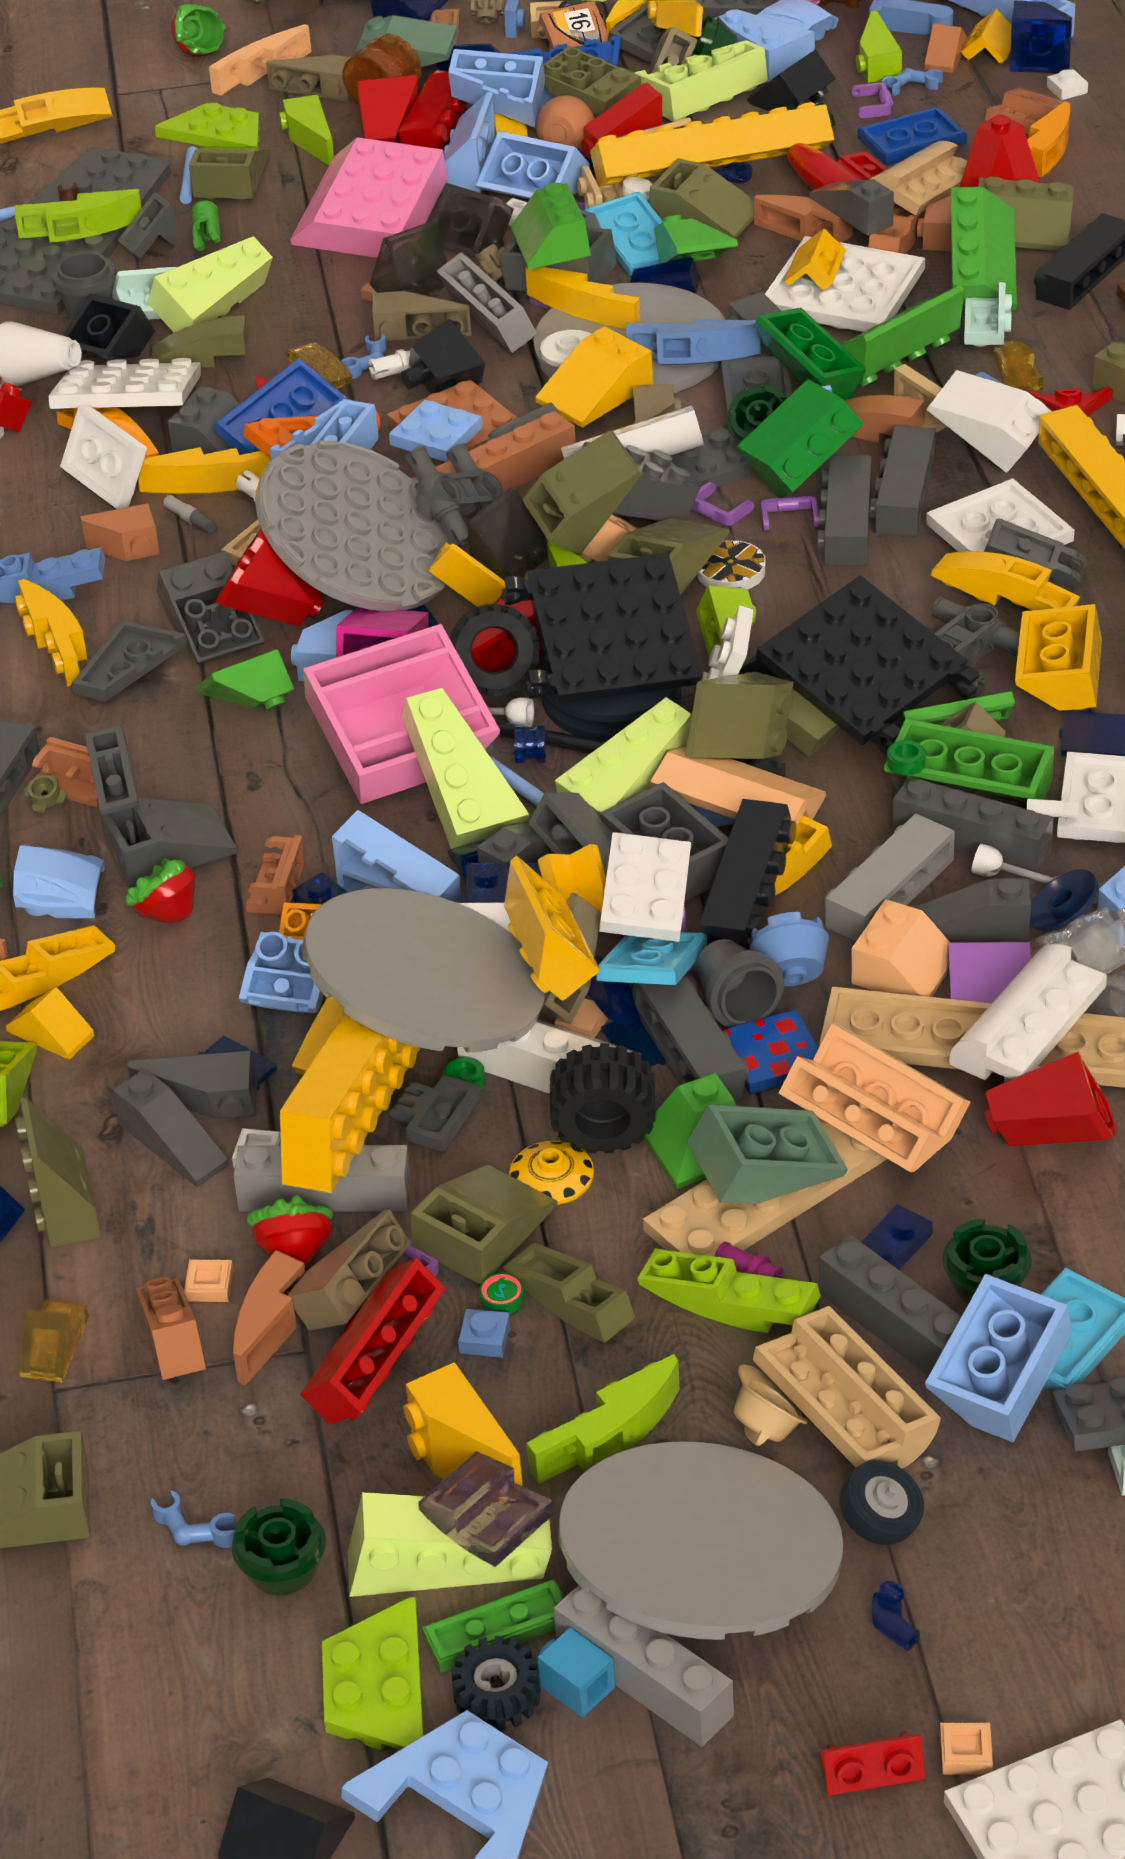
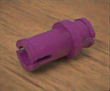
M723 1242L714 1257L733 1259L737 1272L783 1278V1275H781L784 1272L783 1268L771 1264L769 1257L762 1254L754 1256L731 1245L729 1242Z

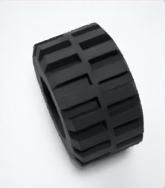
M487 604L471 609L457 621L450 633V641L479 693L482 695L504 696L519 690L529 680L528 671L535 670L539 663L540 641L538 640L535 627L532 626L524 614L510 606ZM489 628L504 630L512 637L515 644V656L512 663L506 669L499 672H488L481 669L475 663L472 656V644L475 637L483 630Z
M600 1043L599 1047H592L591 1044L582 1046L581 1051L572 1050L566 1053V1059L560 1058L555 1064V1070H552L550 1075L551 1127L554 1132H558V1138L563 1142L570 1141L571 1147L575 1149L585 1148L587 1153L594 1154L597 1151H605V1154L614 1153L616 1149L624 1151L631 1148V1143L639 1144L645 1139L644 1134H650L653 1129V1122L656 1120L655 1078L648 1061H641V1055L635 1051L627 1052V1047L620 1045L616 1048L609 1047L608 1043Z

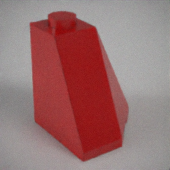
M417 75L357 81L359 118L363 138L401 144L398 131L418 97Z
M642 84L584 126V140L581 142L584 156L592 161L590 150L601 137L616 135V138L634 131L661 126L662 95L650 84Z
M998 114L978 126L960 187H978L979 178L999 177L1003 180L1014 181L1028 179L1040 183L1023 124L1013 121L1005 115Z
M260 528L239 558L215 602L225 607L300 627L308 615L312 618L316 616L325 600L320 598L321 591L301 579L280 559Z
M1075 1052L985 1091L989 1104V1109L984 1110L987 1123L994 1134L998 1132L1002 1134L1009 1146L1102 1141L1113 1137V1134L1118 1132L1109 1102L1079 1052Z

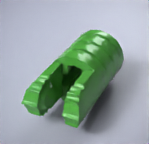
M203 200L197 202L191 211L194 247L200 252L206 249V240H213L215 244L221 242L218 207L210 201Z

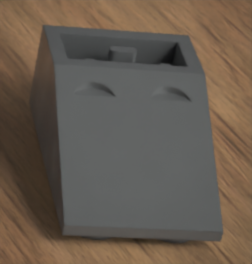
M225 551L159 571L158 596L175 631L186 634V648L197 665L265 643L253 614L225 607L215 602L233 571Z
M138 797V807L101 816L99 809L105 845L129 888L137 885L136 882L139 877L150 876L155 865L162 866L161 860L164 858L170 861L181 859L190 868L238 853L235 843L211 804Z

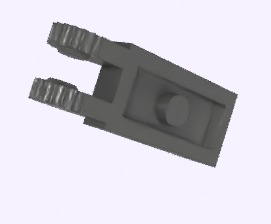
M1000 518L996 519L984 552L1021 558L1051 569L1052 572L1049 578L1052 577L1056 583L1065 585V587L1068 586L1069 588L1079 585L1081 576L1076 570H1083L1087 563L1086 556L1076 552L1074 549L1063 546L1064 543Z

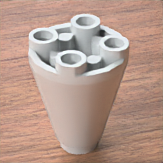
M7 321L0 324V376L2 377L0 383L2 384L8 382L19 387L67 371L80 363L81 348L76 340L17 322Z

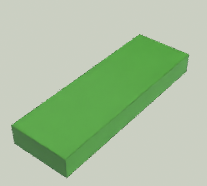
M1012 691L908 710L903 712L898 727L902 728L905 719L939 724L975 701L995 721L1006 720L1009 718L1015 705Z
M555 1579L424 1626L422 1627L423 1638L439 1672L443 1673L455 1667V1658L458 1653L465 1656L464 1647L471 1643L475 1649H478V1639L486 1637L489 1645L495 1644V1636H503L504 1645H508L511 1638L518 1640L519 1644L555 1631L554 1607L564 1599V1596Z

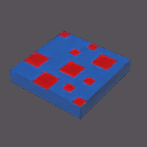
M796 1009L722 1030L727 1032L731 1046L737 1055L743 1057L747 1063L749 1078L745 1081L744 1085L749 1094L783 1085L797 1056L813 1060L819 1049Z

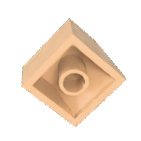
M885 899L852 947L851 984L879 992L933 997L949 972L948 944L950 942L922 910Z

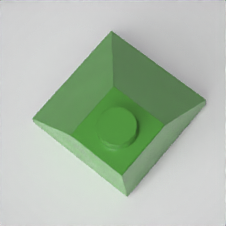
M681 215L665 217L663 222L654 228L660 266L717 259L738 247L737 239L693 218L682 220Z
M278 649L211 673L196 686L198 694L249 708L264 705L266 710L286 703L285 696L295 690Z
M716 1073L677 1086L656 1111V1120L653 1122V1129L650 1134H644L645 1142L676 1189L707 1179L687 1143L707 1106H736L733 1097Z

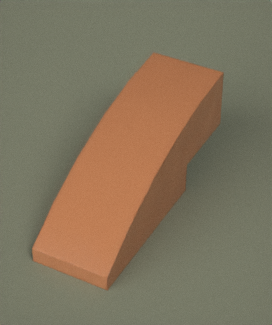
M756 195L754 197V225L798 241H802L805 236H815L823 228L838 242L842 243L853 235L852 225L811 198L789 195Z
M898 204L894 205L893 226L870 235L868 247L907 254L918 238V218H924L925 211L915 216Z
M871 395L844 400L864 423L851 437L879 444L886 434L893 435L895 425L921 427L924 424L925 400L894 395Z
M277 1250L260 1269L248 1289L239 1311L234 1333L233 1356L238 1383L244 1386L297 1328L293 1298L287 1295L306 1273L305 1265L303 1262Z

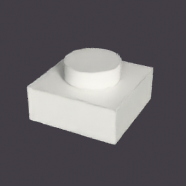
M1074 69L1062 70L1058 74L1047 76V88L1060 100L1088 93V82Z

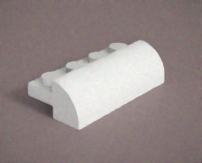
M692 405L613 431L625 448L631 445L649 453H652L653 450H659L671 456L704 445ZM602 435L561 447L564 459L580 450L584 442H592Z
M1050 944L1042 947L952 1048L949 1065L983 1080H986L992 1072L1013 1080L1034 1071L1105 989L1107 975L1071 960L1072 947L1061 944Z

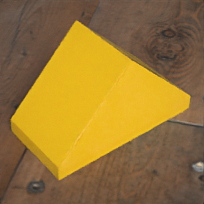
M57 987L32 1001L6 1025L8 1033L28 1042H37V1046L68 1060L95 1036L94 1030Z

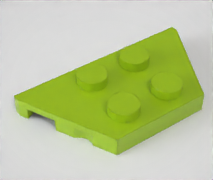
M205 103L155 126V133L158 138L204 147L258 148L260 131L259 113L247 111L245 108H231L221 106L218 103Z
M409 1597L322 1641L323 1702L326 1733L344 1739H358L364 1745L381 1751L385 1745L401 1750L424 1736L416 1597Z

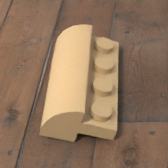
M938 141L871 179L876 180L894 192V205L898 204L916 216L925 211L927 205L950 196L951 187H960L967 161L953 156L958 146L957 144L949 141Z
M830 1306L794 1319L790 1334L755 1347L753 1361L856 1468L869 1461H885L903 1469L914 1462L926 1450L938 1430L941 1417Z

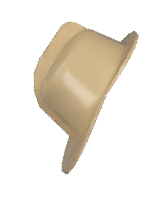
M745 1364L738 1367L742 1387L733 1413L745 1425V1435L753 1444L760 1446L767 1439L781 1442L786 1439L800 1422L807 1424L800 1409L763 1371Z

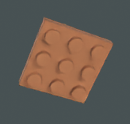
M471 379L459 382L455 386L441 392L430 394L424 399L404 405L400 409L387 414L388 426L392 429L397 427L424 400L435 401L438 404L482 416L483 428L466 444L468 451L481 446L484 441L489 439L488 434L492 430L518 418ZM430 457L435 466L445 463Z

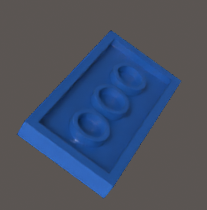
M298 358L220 419L213 431L230 446L237 448L241 455L261 450L243 436L245 424L260 421L263 418L319 416L343 399H349Z

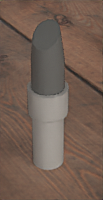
M172 495L165 497L163 506L179 515L185 522L190 525L193 524L209 533L217 531V525L207 516L200 513V510L190 504H185Z

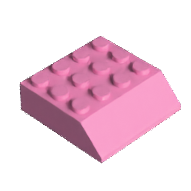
M357 137L333 157L290 239L291 245L395 261L412 245H415L448 179L443 150Z
M442 624L303 668L305 698L360 804L426 783L402 718L405 701L408 697L443 688L484 749L500 735L498 725Z

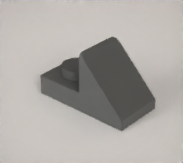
M157 192L151 195L117 240L140 259L151 248L159 235L173 246L175 245V207Z

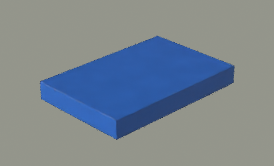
M937 106L861 127L858 129V139L886 166L900 162L938 141H949L957 145L967 143V133Z

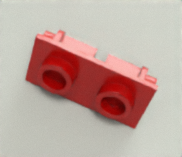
M905 1731L900 1732V1736L873 1740L868 1743H855L834 1747L833 1744H828L826 1750L818 1752L821 1770L825 1772L827 1796L925 1780L921 1734L908 1736Z

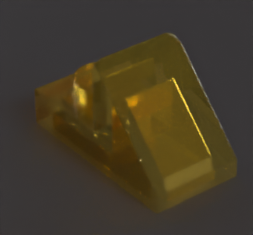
M45 1300L41 1310H27L19 1367L20 1377L63 1383L89 1318L87 1305Z

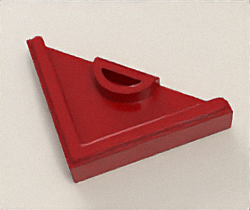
M1106 386L1099 392L1082 393V388L1056 389L1055 394L1041 395L1032 390H1028V393L1040 400L1052 412L1078 405L1084 414L1089 416L1112 399L1113 389Z

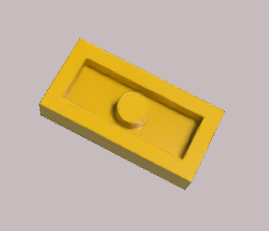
M996 8L975 25L961 53L969 61L986 48L1002 64L1014 46L1019 32Z
M823 228L798 248L784 282L790 286L806 273L824 291L833 284L846 249Z
M447 542L440 548L428 570L476 607L494 604L501 597L502 590L506 588L503 579L457 545L448 544Z
M589 844L570 855L546 854L537 859L542 878L564 896L566 901L571 893L574 892L602 913L606 875L596 844Z

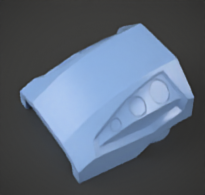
M780 0L757 14L758 16L814 31L815 40H821L826 30L834 29L839 20L838 17L808 0Z
M29 844L20 845L14 868L13 897L15 907L25 908V911L33 916L48 914L56 919L95 918V900L101 872L105 871L104 859L63 849L33 847Z
M274 931L260 932L255 950L247 963L239 994L240 1002L277 1010L318 1013L324 994L311 979V969L307 961L303 959V939H293L289 936L285 938L281 933Z

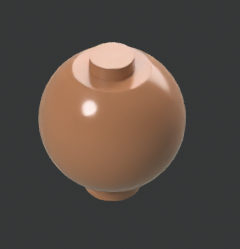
M570 95L557 96L547 101L539 110L535 124L536 134L539 140L573 146L579 152H582L581 142L584 140V126L595 118L590 107L581 99Z

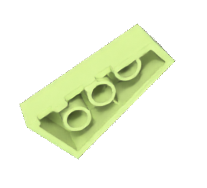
M747 40L711 50L712 56L693 55L686 57V64L671 66L670 63L659 65L658 72L647 74L645 70L634 73L641 76L640 85L648 83L662 95V116L672 122L686 119V116L695 112L706 111L711 105L733 99L734 95L744 91H752L758 85L768 81L764 47Z
M252 236L155 276L147 304L173 333L204 321L217 319L219 316L223 317L230 312L234 304L237 302L241 303L265 284L273 257Z
M443 688L406 698L402 718L451 850L456 851L483 843L502 827L527 822L529 817L528 811Z
M667 697L558 777L555 780L557 793H579L601 818V812L651 788L650 781L667 752L687 745L692 714Z
M362 1492L348 1548L349 1597L543 1579L552 1552L548 1504Z

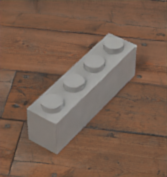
M462 252L437 270L451 298L457 303L469 305L470 315L511 353L524 346L537 335L524 308Z
M915 813L904 825H899L886 842L881 846H877L871 856L859 867L853 868L849 876L837 888H832L828 892L824 900L825 927L856 942L885 899L907 906L954 861L955 831Z
M281 1145L238 1146L233 1177L239 1212H253L259 1208L263 1209L267 1205L273 1206L277 1199L282 1198L288 1203L292 1201L295 1195H299L306 1204L313 1206L324 1205L329 1207L332 1212L384 1211L386 1209H390V1211L409 1210L412 1180L408 1145H363L361 1153L359 1155L355 1154L351 1160L347 1176L340 1178L332 1193L283 1185Z
M578 1585L554 1607L556 1639L571 1627L613 1658L615 1685L703 1747L734 1716L733 1680L667 1634L642 1627L606 1609L607 1602L596 1596L591 1590L585 1592Z

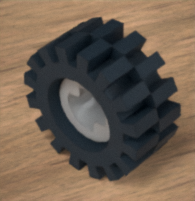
M495 1636V1644L489 1645L486 1637L478 1639V1649H475L471 1643L464 1647L465 1656L458 1653L455 1658V1667H452L451 1671L454 1703L457 1706L458 1713L461 1714L468 1710L489 1725L497 1723V1730L506 1731L505 1722L508 1721L512 1722L514 1728L522 1725L521 1714L529 1719L534 1714L533 1706L538 1707L540 1702L541 1688L538 1662L535 1656L532 1657L531 1649L526 1645L520 1649L519 1641L511 1638L508 1645H504L503 1636ZM497 1676H499L502 1682L506 1683L502 1687L491 1688L489 1681L491 1677L497 1679Z

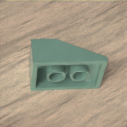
M395 15L385 18L377 16L366 23L356 53L361 60V65L368 80L380 79L449 60L459 30L454 25Z
M708 1105L687 1141L720 1202L757 1204L843 1177L848 1171L814 1111Z

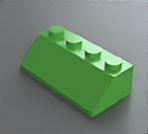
M951 187V288L961 284L964 289L962 311H965L966 297L998 298L999 282L1006 283L1005 294H1012L1011 310H1017L1014 208L984 187Z
M961 284L925 299L841 344L867 369L859 382L860 387L877 380L878 376L876 373L883 369L884 374H887L901 366L900 360L906 356L911 361L927 353L925 346L931 344L932 348H935L951 340L948 334L960 328L964 289Z
M905 719L895 742L911 740L921 744L926 750L925 768L914 775H899L888 768L887 760L884 765V771L893 777L907 779L910 776L952 789L1027 803V799H1046L1053 778L1054 746Z

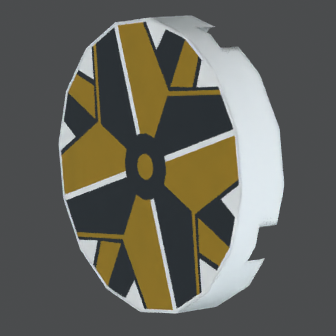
M723 541L698 572L697 578L706 587L713 585L732 588L741 587V589L749 590L759 584L764 578L766 559L762 551L750 543Z

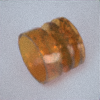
M390 33L379 35L365 48L358 51L345 62L342 71L343 83L348 94L356 104H358L357 81L417 75V84H419L422 75L421 63L415 50L400 36Z

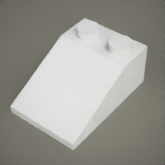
M958 370L955 371L926 409L1006 473L1039 434L1040 415L1052 412L1027 391Z

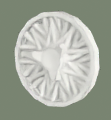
M574 329L557 331L548 335L541 342L540 355L548 364L560 367L579 342L592 333Z

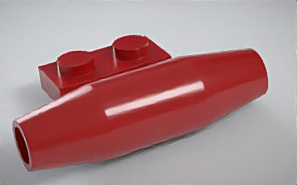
M797 143L790 148L787 154L788 163L803 183L811 190H816L832 182L870 180L872 177L888 169L866 151L840 156V159L836 161L822 151L804 143Z

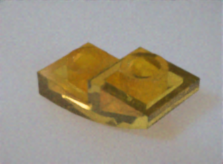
M1008 341L1004 343V346L993 347L995 360L1005 385L1027 392L1028 390H1044L1043 376L1034 366V353L1026 343Z
M312 342L286 351V356L291 363L300 358L335 388L349 385L353 375L333 353L320 344Z

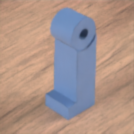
M873 0L869 8V15L871 11L877 10L889 31L931 35L933 23L953 26V9L945 5L912 0Z

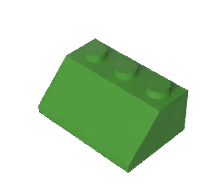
M550 183L543 189L536 190L511 225V232L527 269H535L591 256L585 219L568 184Z

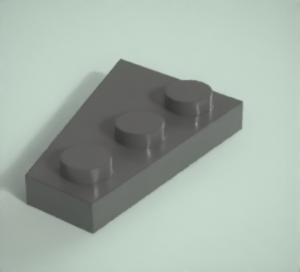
M121 620L72 682L74 695L105 702L187 646L186 634Z

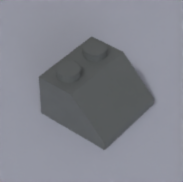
M199 386L168 420L172 453L201 447L203 454L233 449L213 430L216 423L240 405V403L229 392L216 390L212 387Z

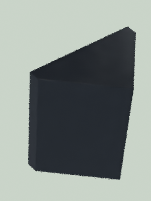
M270 1778L237 1787L218 1852V1859H330L355 1820V1814Z

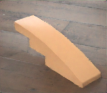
M304 24L253 42L209 66L212 93L222 96L239 83L246 86L251 85L267 74V61L303 58L311 53L309 26Z

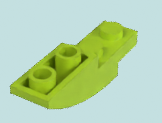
M139 189L80 193L77 194V200L15 205L14 213L19 239L49 236V242L52 243L100 235L128 226L142 209Z
M657 1248L654 1249L637 1278L639 1285L678 1307L734 1327L767 1334L773 1323L793 1325L794 1319L812 1313L821 1297L817 1283L737 1272L733 1259Z
M673 1354L658 1362L648 1364L642 1370L620 1381L609 1383L605 1388L596 1392V1409L581 1413L574 1420L551 1431L543 1432L535 1439L527 1442L529 1473L535 1481L540 1484L576 1465L585 1473L603 1459L631 1449L640 1442L661 1420L680 1390L679 1362L677 1357Z

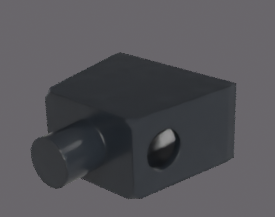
M448 319L413 344L409 357L410 368L401 372V379L408 389L423 384L430 394L441 392L469 379L478 385L482 383L485 362L451 319Z

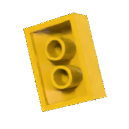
M1096 604L1022 612L1015 682L1018 687L1059 711L1083 710L1097 707L1102 636Z
M516 855L510 860L504 908L511 921L508 924V928L522 945L519 952L523 959L533 968L534 972L530 976L536 986L544 993L551 991L560 1000L564 1001L595 976L600 969L565 897Z

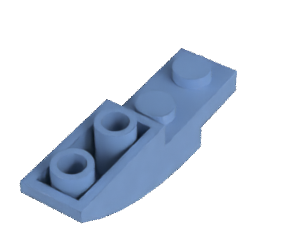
M695 319L693 324L628 323L626 326V338L651 350L652 359H657V364L715 362L761 354V335L756 320Z
M101 547L91 550H79L74 554L58 558H46L38 563L34 562L30 552L6 556L0 559V602L16 604L14 596L20 595L18 580L22 579L43 587L60 600L75 598L77 585L103 579L105 555Z

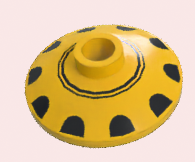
M544 1141L533 1144L518 1153L510 1165L509 1176L557 1200V1205L579 1198L589 1189L594 1178V1167L591 1158L583 1149H575L571 1147V1143L563 1141Z

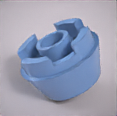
M786 912L767 918L768 926L761 930L755 928L752 930L750 950L768 955L779 966L783 974L784 986L808 983L819 977L823 972L829 944V934L824 930L823 922L819 917H816L814 920L802 919L801 912Z

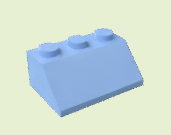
M486 92L459 117L456 128L451 129L450 144H446L444 149L448 174L444 191L481 192V189L476 187V183L496 138L493 92Z
M498 131L476 187L478 189L530 199L536 190L543 189L550 183H567L574 195L578 192L577 178L581 177L582 166H589L590 164L576 147Z
M985 1274L925 1382L926 1388L972 1427L1014 1442L1072 1334L1068 1305Z

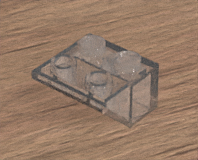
M1103 907L1088 915L1083 913L1065 925L1066 928L1058 932L1053 930L1034 940L1036 947L1030 950L1032 959L1046 945H1066L1072 947L1071 960L1107 974L1125 964V908L1109 912L1107 907Z

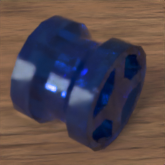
M545 725L536 726L535 729L526 730L523 726L514 727L516 763H524L527 759H535L538 763H546Z

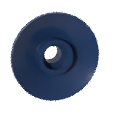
M1078 869L1062 874L1052 880L1032 901L1030 924L1039 931H1052L1077 921L1091 904L1097 893V878L1088 870Z

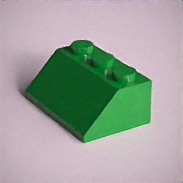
M800 307L758 315L756 323L763 343L773 352L776 359L784 362L794 372L798 380L805 382L807 379H810L820 386L830 385L832 393L843 400L851 399L867 369L807 312Z
M807 379L735 448L779 498H783L794 492L856 433L864 423L841 397Z

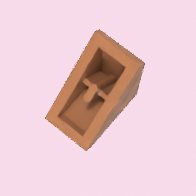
M933 23L924 69H937L948 73L954 72L963 56L961 51L968 40L962 27Z

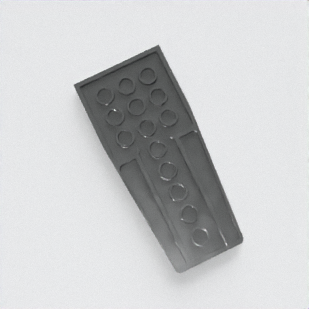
M92 147L27 204L61 202L58 186L61 184L62 189L67 190L71 189L75 182L77 183L79 194L139 189L143 207L154 192H158L171 174L170 162L167 159L149 157L142 153L132 154L112 148ZM14 215L0 227V304L59 315L65 308L60 293L53 286L51 275L53 268L63 258L79 252H94L109 258L119 245L117 240L128 226L91 237L50 243L49 236L19 239Z

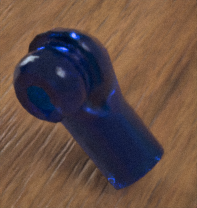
M744 161L740 163L731 162L713 169L727 181L741 184L751 179L753 171L750 163Z
M886 1581L880 1585L879 1592L873 1595L872 1623L878 1631L905 1651H909L919 1640L920 1631L902 1619L903 1605L901 1601L905 1596L903 1588L895 1582Z

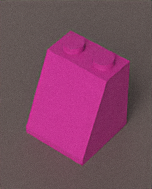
M358 607L336 627V658L428 628L429 612L407 610L376 611Z

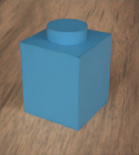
M571 1627L558 1639H552L547 1642L537 1657L540 1687L581 1718L615 1688L613 1658Z

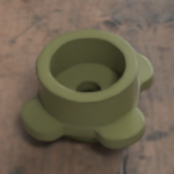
M38 775L23 790L24 797L31 800L33 803L32 809L38 814L45 813L47 809L52 808L56 804H62L67 799L66 792L58 787V779L53 775Z

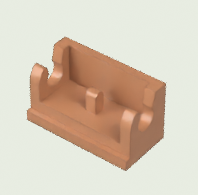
M49 737L46 741L47 744L33 760L32 767L39 769L43 766L41 772L36 776L46 774L57 777L58 787L66 792L68 800L98 808L99 804L87 747Z
M295 835L294 838L272 836L266 839L264 846L269 848L277 847L283 852L282 854L275 852L264 853L263 863L256 882L250 884L248 888L251 896L246 902L247 912L282 915L284 902L293 903L306 867L303 836Z

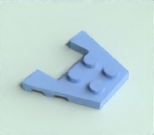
M466 1710L346 1782L342 1787L341 1799L378 1822L403 1791L410 1787L489 1839L474 1859H519L522 1844L547 1772L548 1762Z

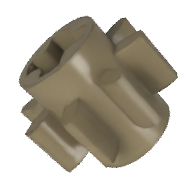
M470 0L471 16H476L478 23L494 24L498 21V16H504L503 0Z
M492 244L476 256V259L480 263L478 267L493 281L498 283L504 279L500 254L505 248L501 247L498 249L495 244Z

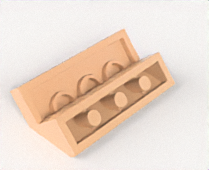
M687 745L667 752L650 781L651 788L664 782L686 802L732 819H736L742 799L788 804L791 820L796 822V826L802 815L813 820L826 797L825 791L730 758H691L685 756Z
M831 1024L813 1060L797 1056L779 1091L780 1095L805 1110L814 1111L815 1115L909 1172H915L952 1139L971 1101L835 1024Z

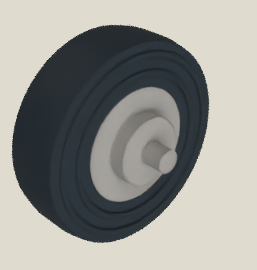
M869 1461L861 1464L846 1478L840 1491L839 1503L846 1522L859 1536L875 1544L893 1545L905 1540L918 1527L923 1517L924 1500L917 1483L906 1471L889 1462Z

